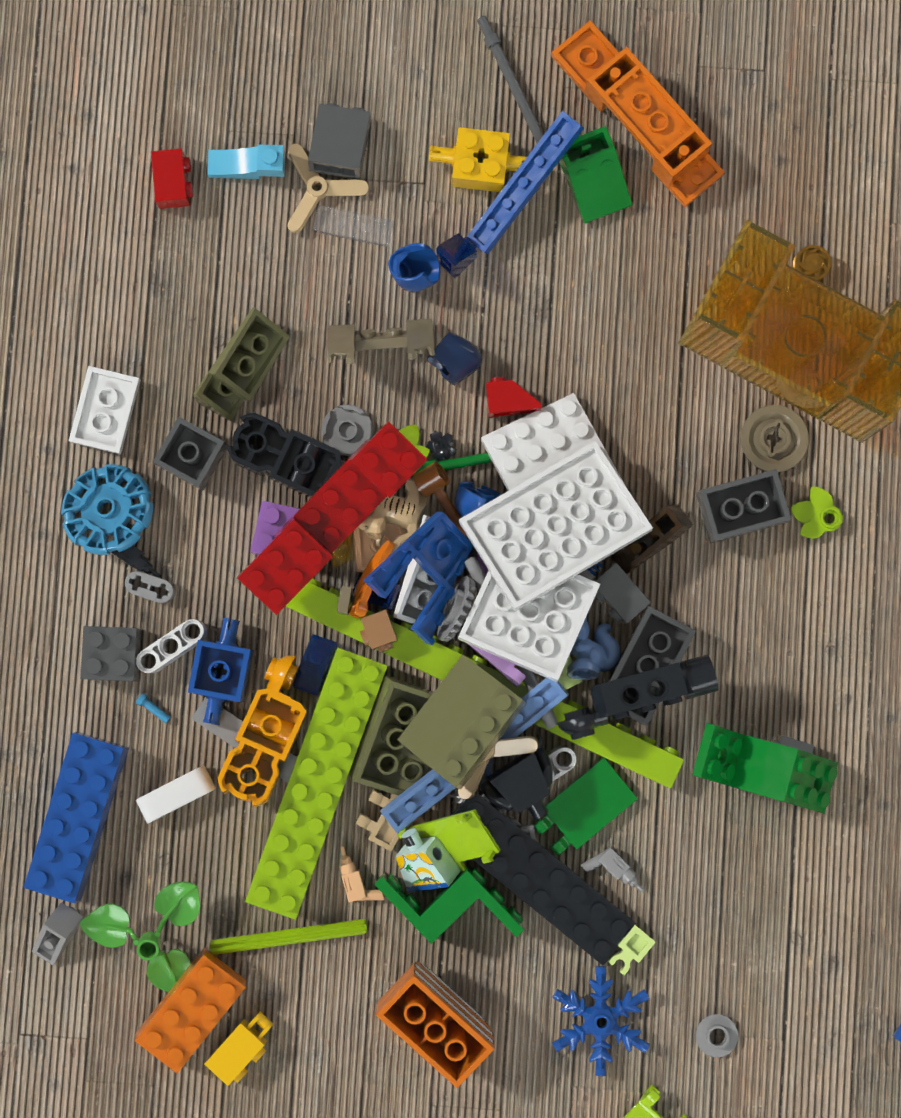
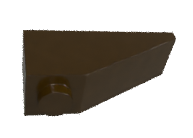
M678 504L665 506L649 520L653 527L651 532L610 555L626 574L674 542L693 526V523Z

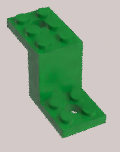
M706 723L692 776L825 814L826 807L830 803L832 784L837 777L838 762L800 749L743 735Z
M466 866V870L461 871L450 886L445 887L422 910L420 909L421 903L412 893L406 895L401 890L403 884L392 873L388 876L384 872L374 884L431 944L478 898L516 938L524 931L523 916L513 906L508 909L503 904L505 901L503 895L494 886L489 889L484 884L486 878L475 867L471 870Z

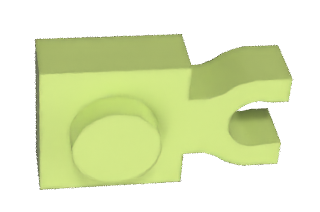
M634 925L618 944L622 950L612 955L608 962L613 966L617 960H623L624 966L619 971L625 975L629 971L631 961L634 959L639 963L656 942L638 926Z

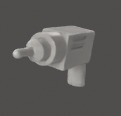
M610 846L602 853L581 864L587 873L603 865L615 879H620L624 884L628 883L630 886H636L642 893L645 891L638 884V878L635 876L636 872Z

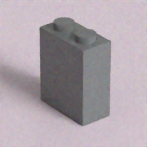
M319 103L308 157L309 171L360 180L371 126L370 112L359 107L350 109L340 107L334 103Z

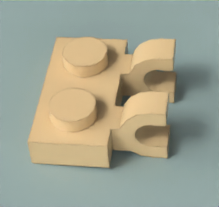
M373 789L368 800L383 808L398 797V795L392 794L388 798ZM360 812L355 824L371 832L368 840L392 852L399 837L382 813L376 822Z

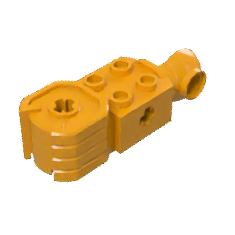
M295 655L284 656L280 659L273 657L264 679L269 681L266 689L257 690L235 738L239 745L229 752L218 776V783L224 794L231 792L242 801L252 802L253 807L261 806L269 801L280 777L278 764L280 761L286 763L307 716V711L301 703L281 693L283 688L289 690L299 667L294 665ZM255 771L254 776L256 779L250 781V783H245L246 779L242 778L244 772Z

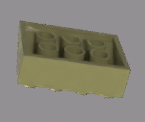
M462 655L398 738V741L450 784L461 790L527 703L466 656Z
M384 675L348 774L354 782L399 796L432 770V768L400 743L398 738L434 692Z

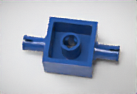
M223 618L220 640L216 643L202 640L197 642L188 693L204 695L208 699L203 719L204 723L220 725L223 702L227 700L244 702L254 650L240 648L235 644L238 625L240 624L238 620L232 619L231 621V619ZM222 664H224L223 668L227 670V674L222 675L221 679H219L220 675L216 673V668H221Z

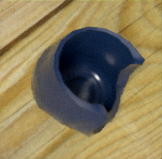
M448 332L434 349L435 355L427 357V361L440 370L443 378L454 386L469 377L482 364V356L478 347L469 340L452 332Z

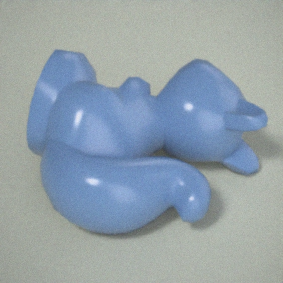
M586 616L571 651L576 660L567 668V675L570 678L580 680L595 679L599 677L600 672L609 671L617 665L620 660V647L616 639L608 634L611 632L609 624L602 623L598 625L594 633L595 642L588 638L590 630Z

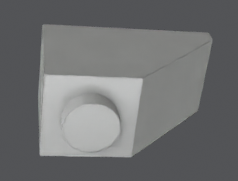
M61 902L43 924L31 952L54 966L75 935L84 916L79 914L73 907H68Z

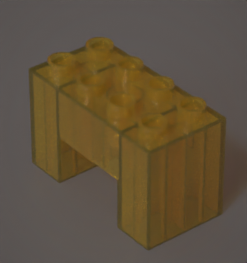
M746 220L678 344L863 443L893 423L901 408V302L894 299L880 314L787 265L786 263L796 245Z

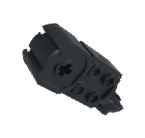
M249 413L240 417L243 424L239 425L233 434V446H227L228 453L236 465L260 476L270 475L269 477L272 481L310 498L345 463V460L341 457L340 450L291 429L290 433H287L279 423L257 413ZM259 440H263V447L256 450L253 446L254 442L257 441L259 443Z

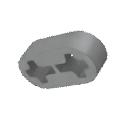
M138 571L131 572L125 579V587L133 595L162 604L169 603L175 596L174 586L166 580ZM141 576V582L148 584L147 589L138 587L137 591H135V586L131 584V581L133 579L137 580ZM164 584L169 594L168 596L163 595L162 599H159V594L152 591L153 586L162 588Z

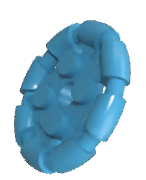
M105 464L103 468L99 469L93 467L74 480L75 484L70 491L67 490L61 508V515L64 516L65 520L63 527L69 539L76 546L81 545L84 551L96 555H110V552L116 550L122 552L138 542L141 538L139 535L144 528L148 529L153 515V503L150 502L152 493L143 477L138 473H132L130 468L117 464ZM106 478L107 484L99 485L100 479ZM127 481L128 483L124 488L120 486L122 482ZM85 489L86 493L80 498V494ZM139 498L140 503L134 504L132 499ZM105 503H112L111 511L107 514H101V507ZM77 512H81L82 517L75 519ZM130 519H133L136 523L130 530L126 525ZM88 529L93 531L89 538L86 537ZM107 535L114 536L115 540L107 542Z

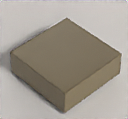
M342 586L340 589L337 607L339 614L349 615L348 612L353 594L352 587Z

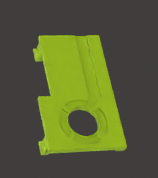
M475 809L406 827L397 833L398 837L402 839V834L405 831L415 828L421 839L437 837L461 871L466 870V866L462 861L482 857L483 864L494 861V855L501 851L487 827L480 820L481 818Z

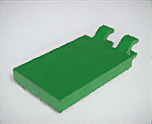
M603 757L545 805L548 810L547 815L535 823L534 828L541 835L554 823L564 835L550 847L558 856L571 844L576 850L638 798Z

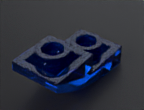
M312 634L293 683L294 688L318 696L328 674L329 664L337 649V642Z

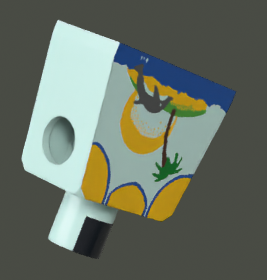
M415 828L405 831L402 834L405 845L397 853L396 860L408 892L449 887L461 870L437 837L421 839Z

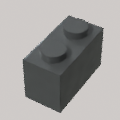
M617 563L595 581L600 584L595 598L600 603L605 601L611 608L608 613L618 624L621 621L627 624L651 603Z

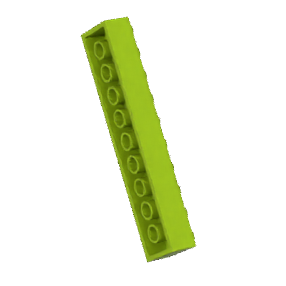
M337 647L248 891L246 903L296 920L388 665Z

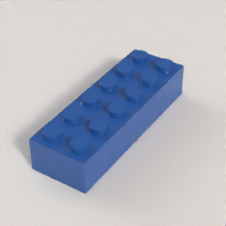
M72 732L23 888L74 904L81 901L129 747L81 732Z

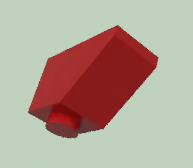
M495 377L490 379L491 382H486L489 418L530 414L541 410V403L513 380H506V377Z

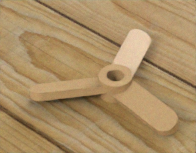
M292 144L289 147L288 155L307 185L305 195L287 224L288 229L292 233H299L303 229L319 200L324 199L326 196H361L368 192L369 185L365 180H325L318 173L310 172L308 156L303 147L299 144ZM317 185L322 186L319 191H315L313 188Z
M532 736L499 739L461 790L458 789L459 796L462 799H471L474 796L491 758L534 753L538 748L537 739Z

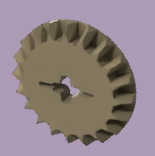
M768 405L755 410L746 419L741 429L740 442L742 452H744L747 460L756 468H760L765 472L777 469V472L791 469L802 460L808 448L809 435L803 419L795 411L781 405ZM778 425L776 433L777 438L781 439V442H777L771 451V441L767 439V436H771Z

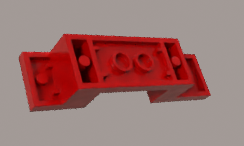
M388 421L370 440L367 439L274 535L275 538L237 576V579L277 615L333 558L332 553L387 496L391 498L428 459Z

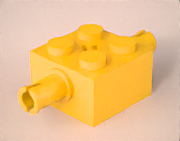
M458 127L457 143L454 148L430 145L429 162L452 164V187L501 192L504 188L505 174L508 171H517L527 157L510 155V152H508L510 133ZM480 157L484 158L483 163L478 162Z

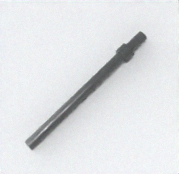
M482 16L477 22L485 36L484 42L488 50L492 51L536 143H538L544 135L500 46L502 42L497 32L493 31L487 17Z

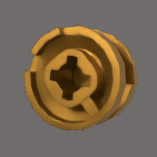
M808 245L802 248L792 262V271L795 277L806 284L821 281L831 268V257L828 251L818 245Z

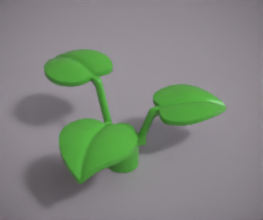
M175 882L160 890L155 898L154 908L164 917L155 932H145L140 938L136 936L132 928L127 927L130 921L128 912L117 904L99 906L81 920L80 927L92 940L110 948L124 945L127 933H129L133 939V944L138 945V956L143 960L149 961L147 966L148 979L158 989L168 993L190 966L191 962L187 954L180 949H172L167 954L164 950H159L161 945L159 936L168 919L176 926H185L191 924L197 918L201 905L198 886L191 882Z

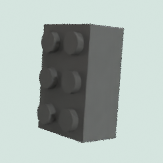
M777 469L705 488L696 493L710 544L781 525L791 520Z

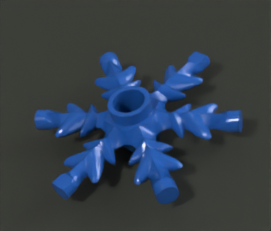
M596 966V981L589 980L591 987L595 991V993H590L596 1000L594 1006L587 1007L584 997L579 1001L574 990L570 991V996L558 988L553 994V999L564 1004L560 1008L562 1012L575 1011L572 1017L582 1015L585 1021L582 1026L572 1024L575 1030L561 1029L560 1032L564 1037L552 1042L557 1052L570 1045V1050L574 1051L579 1040L584 1044L586 1035L592 1034L596 1042L590 1048L596 1049L591 1054L589 1062L596 1060V1076H606V1061L613 1062L610 1053L606 1049L612 1048L606 1042V1038L609 1035H616L618 1045L622 1040L629 1052L632 1050V1045L643 1053H646L650 1043L637 1037L642 1033L641 1030H627L629 1025L620 1027L617 1019L620 1015L629 1017L627 1012H641L642 1009L637 1005L650 998L645 989L633 997L632 992L629 990L622 1002L618 997L616 1007H609L606 1000L612 993H607V991L611 987L613 980L606 981V966ZM601 1017L607 1021L604 1026L597 1025V1020Z

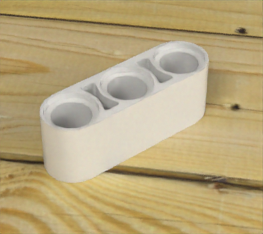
M195 619L183 622L142 650L136 658L137 667L145 673L159 672L196 647L198 640L204 641L207 637L206 625ZM197 624L200 628V634L197 638L191 639L188 635V629L191 625ZM171 639H175L178 643V649L173 654L168 653L166 650V644ZM149 654H153L156 658V664L151 669H148L144 664L145 657Z
M205 765L138 798L136 802L147 824L215 790L216 787Z

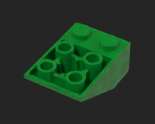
M604 126L578 136L559 163L584 224L632 206L618 155L607 127Z

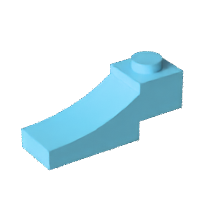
M257 144L256 147L242 149L208 150L207 175L209 178L260 179V176L284 177V145Z

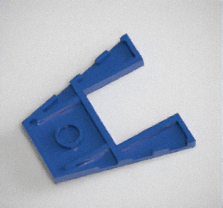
M436 512L364 579V582L379 597L387 598L412 559H414L439 585L411 627L426 644L433 645L435 639L432 637L437 625L441 626L445 614L442 612L447 600L453 597L455 592L453 588L457 576H461L465 567L464 562L468 559L473 544L445 513Z

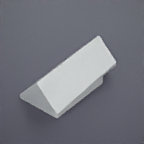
M423 515L420 527L430 518L429 516ZM414 559L408 565L393 615L394 618L414 624L439 586Z

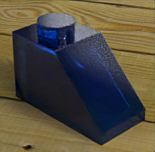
M458 233L436 248L439 264L456 279L477 258V246L469 237L463 238Z

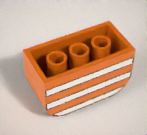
M414 962L377 1002L376 1016L456 1088L495 1049L494 1034L482 1016L422 963Z

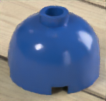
M462 481L459 483L456 491L455 508L459 516L464 517L502 494L483 485L481 488H473V482Z

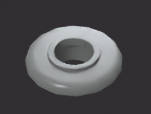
M712 1014L705 1017L699 1023L696 1030V1041L699 1048L706 1055L723 1057L730 1054L736 1047L738 1030L735 1023L728 1017L721 1014ZM714 1029L724 1031L725 1037L722 1042L715 1044L710 1041V1033Z

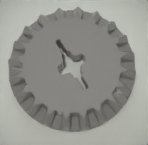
M464 576L455 586L452 599L447 600L442 612L445 614L441 626H438L437 637L439 640L444 642L450 641L460 631L462 624H464L469 609L472 607L471 604L476 591L473 578Z

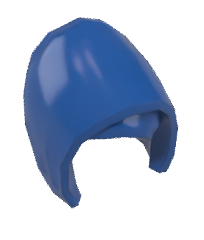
M422 243L409 244L398 249L390 256L388 262L390 273L396 283L405 291L415 293L436 284L440 278L438 257L435 251L428 245Z

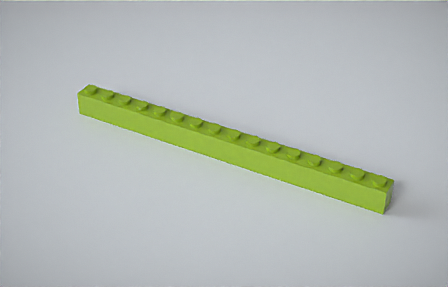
M312 578L286 605L287 608L364 644L360 631L364 630L361 621L362 617L355 618L351 615L339 614L337 611L339 590L332 587L329 591L320 588L321 582ZM367 610L365 617L375 613ZM391 621L398 641L393 643L394 648L382 652L443 681L460 659L464 650L453 644H449L447 648L439 644L438 637L434 635L432 637L435 639L434 644H426L411 629L412 625L404 621L398 625ZM473 655L472 659H470L520 698L528 693L523 681L516 687L497 668L494 670L487 667L488 661L476 655ZM569 700L568 704L559 702L552 710L558 722L565 720V713L583 709L584 706ZM542 718L533 723L670 789L684 762V759L678 757L679 751L666 745L664 750L654 746L656 740L641 734L640 738L630 734L632 729L620 723H617L616 727L608 724L594 728L595 734L572 740L571 735L562 731L558 725L547 729Z

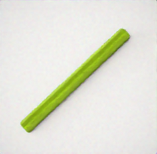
M366 919L215 939L210 941L209 948L212 955L362 935L367 933L368 927Z

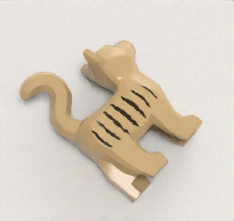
M406 482L404 491L407 493V496L405 498L394 495L391 498L387 496L359 525V528L365 531L368 537L376 540L377 547L381 545L386 531V523L407 529L406 534L398 536L393 541V552L418 529L419 520L425 511L428 497L423 496L419 492L415 482Z

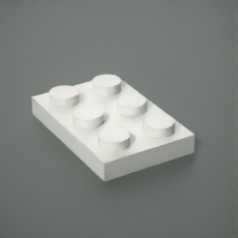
M88 366L69 442L121 455L141 380L137 377Z

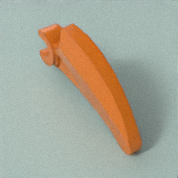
M386 541L367 564L354 590L352 597L355 598V601L349 609V615L355 618H359V616L365 617L368 610L367 602L372 589L364 582V579L388 558L394 548L393 542Z

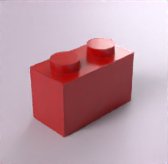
M182 148L151 151L155 202L159 209L190 206V198L194 197L192 182H188L187 173L191 172L190 157L185 156Z

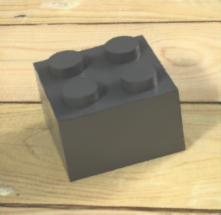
M178 416L153 463L204 491L228 445L225 441Z
M83 626L80 679L139 682L140 669L136 665V658L141 652L142 629Z

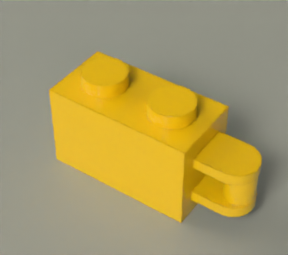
M261 1011L250 1023L243 1019L207 1059L204 1065L227 1086L233 1080L238 1083L248 1072L245 1068L251 1060L256 1063L266 1052L263 1047L267 1039L263 1036L274 1023ZM255 1023L263 1029L260 1033L253 1027Z

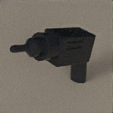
M130 523L126 525L130 530L133 527ZM133 545L122 552H118V550L111 552L137 571L145 572L146 574L152 573L158 578L161 577L158 572L153 570L150 560L144 556L145 553Z

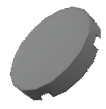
M341 405L326 414L322 422L321 434L326 445L340 450L341 456L350 457L367 439L370 440L373 437V426L369 416L363 409L355 405Z

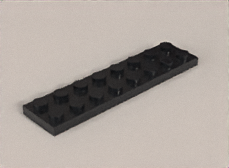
M475 792L471 799H464L451 815L475 809L481 818L480 820L487 827L501 849L499 853L494 855V861L483 864L482 857L472 860L604 966L618 949V944L634 925L637 926L636 922L480 794Z

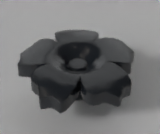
M436 430L430 434L431 440L427 442L426 448L430 450L429 453H434L433 458L439 462L456 455L457 449L451 446L454 443L453 435L449 432L443 435L442 432H437Z

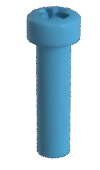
M142 693L136 700V704L139 706L143 705L160 720L167 723L171 717L151 702L145 693Z

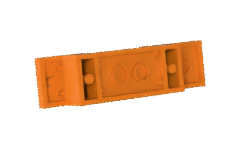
M591 20L551 52V57L600 112L608 107L654 159L651 170L684 208L724 176L725 172L708 154L713 143L626 46L622 51L618 52Z

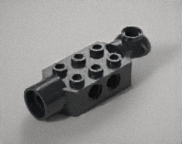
M707 654L591 686L590 694L595 712L590 713L589 707L564 714L565 720L556 724L562 731L571 735L572 740L595 734L594 728L608 725V716H611L612 720H617L630 716L629 711L637 709L638 713H643L656 709L655 703L662 701L664 706L682 702L681 696L688 700L717 692L718 682L712 661ZM653 681L657 682L660 686V692L657 696H653L649 689ZM627 688L631 689L634 693V700L631 703H626L623 699V692Z

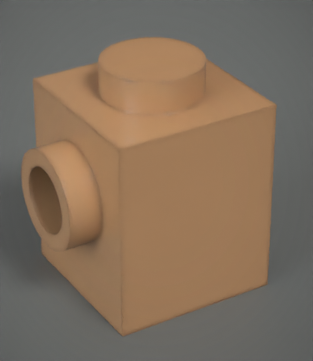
M387 610L361 618L364 630L360 631L365 646L370 645L372 650L378 649L379 653L394 648L393 643L398 640Z

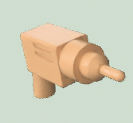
M341 846L340 849L343 857L340 860L341 865L339 868L348 902L384 900V895L380 890L365 889L361 871L356 869L355 862L351 861V858L346 855L344 846Z

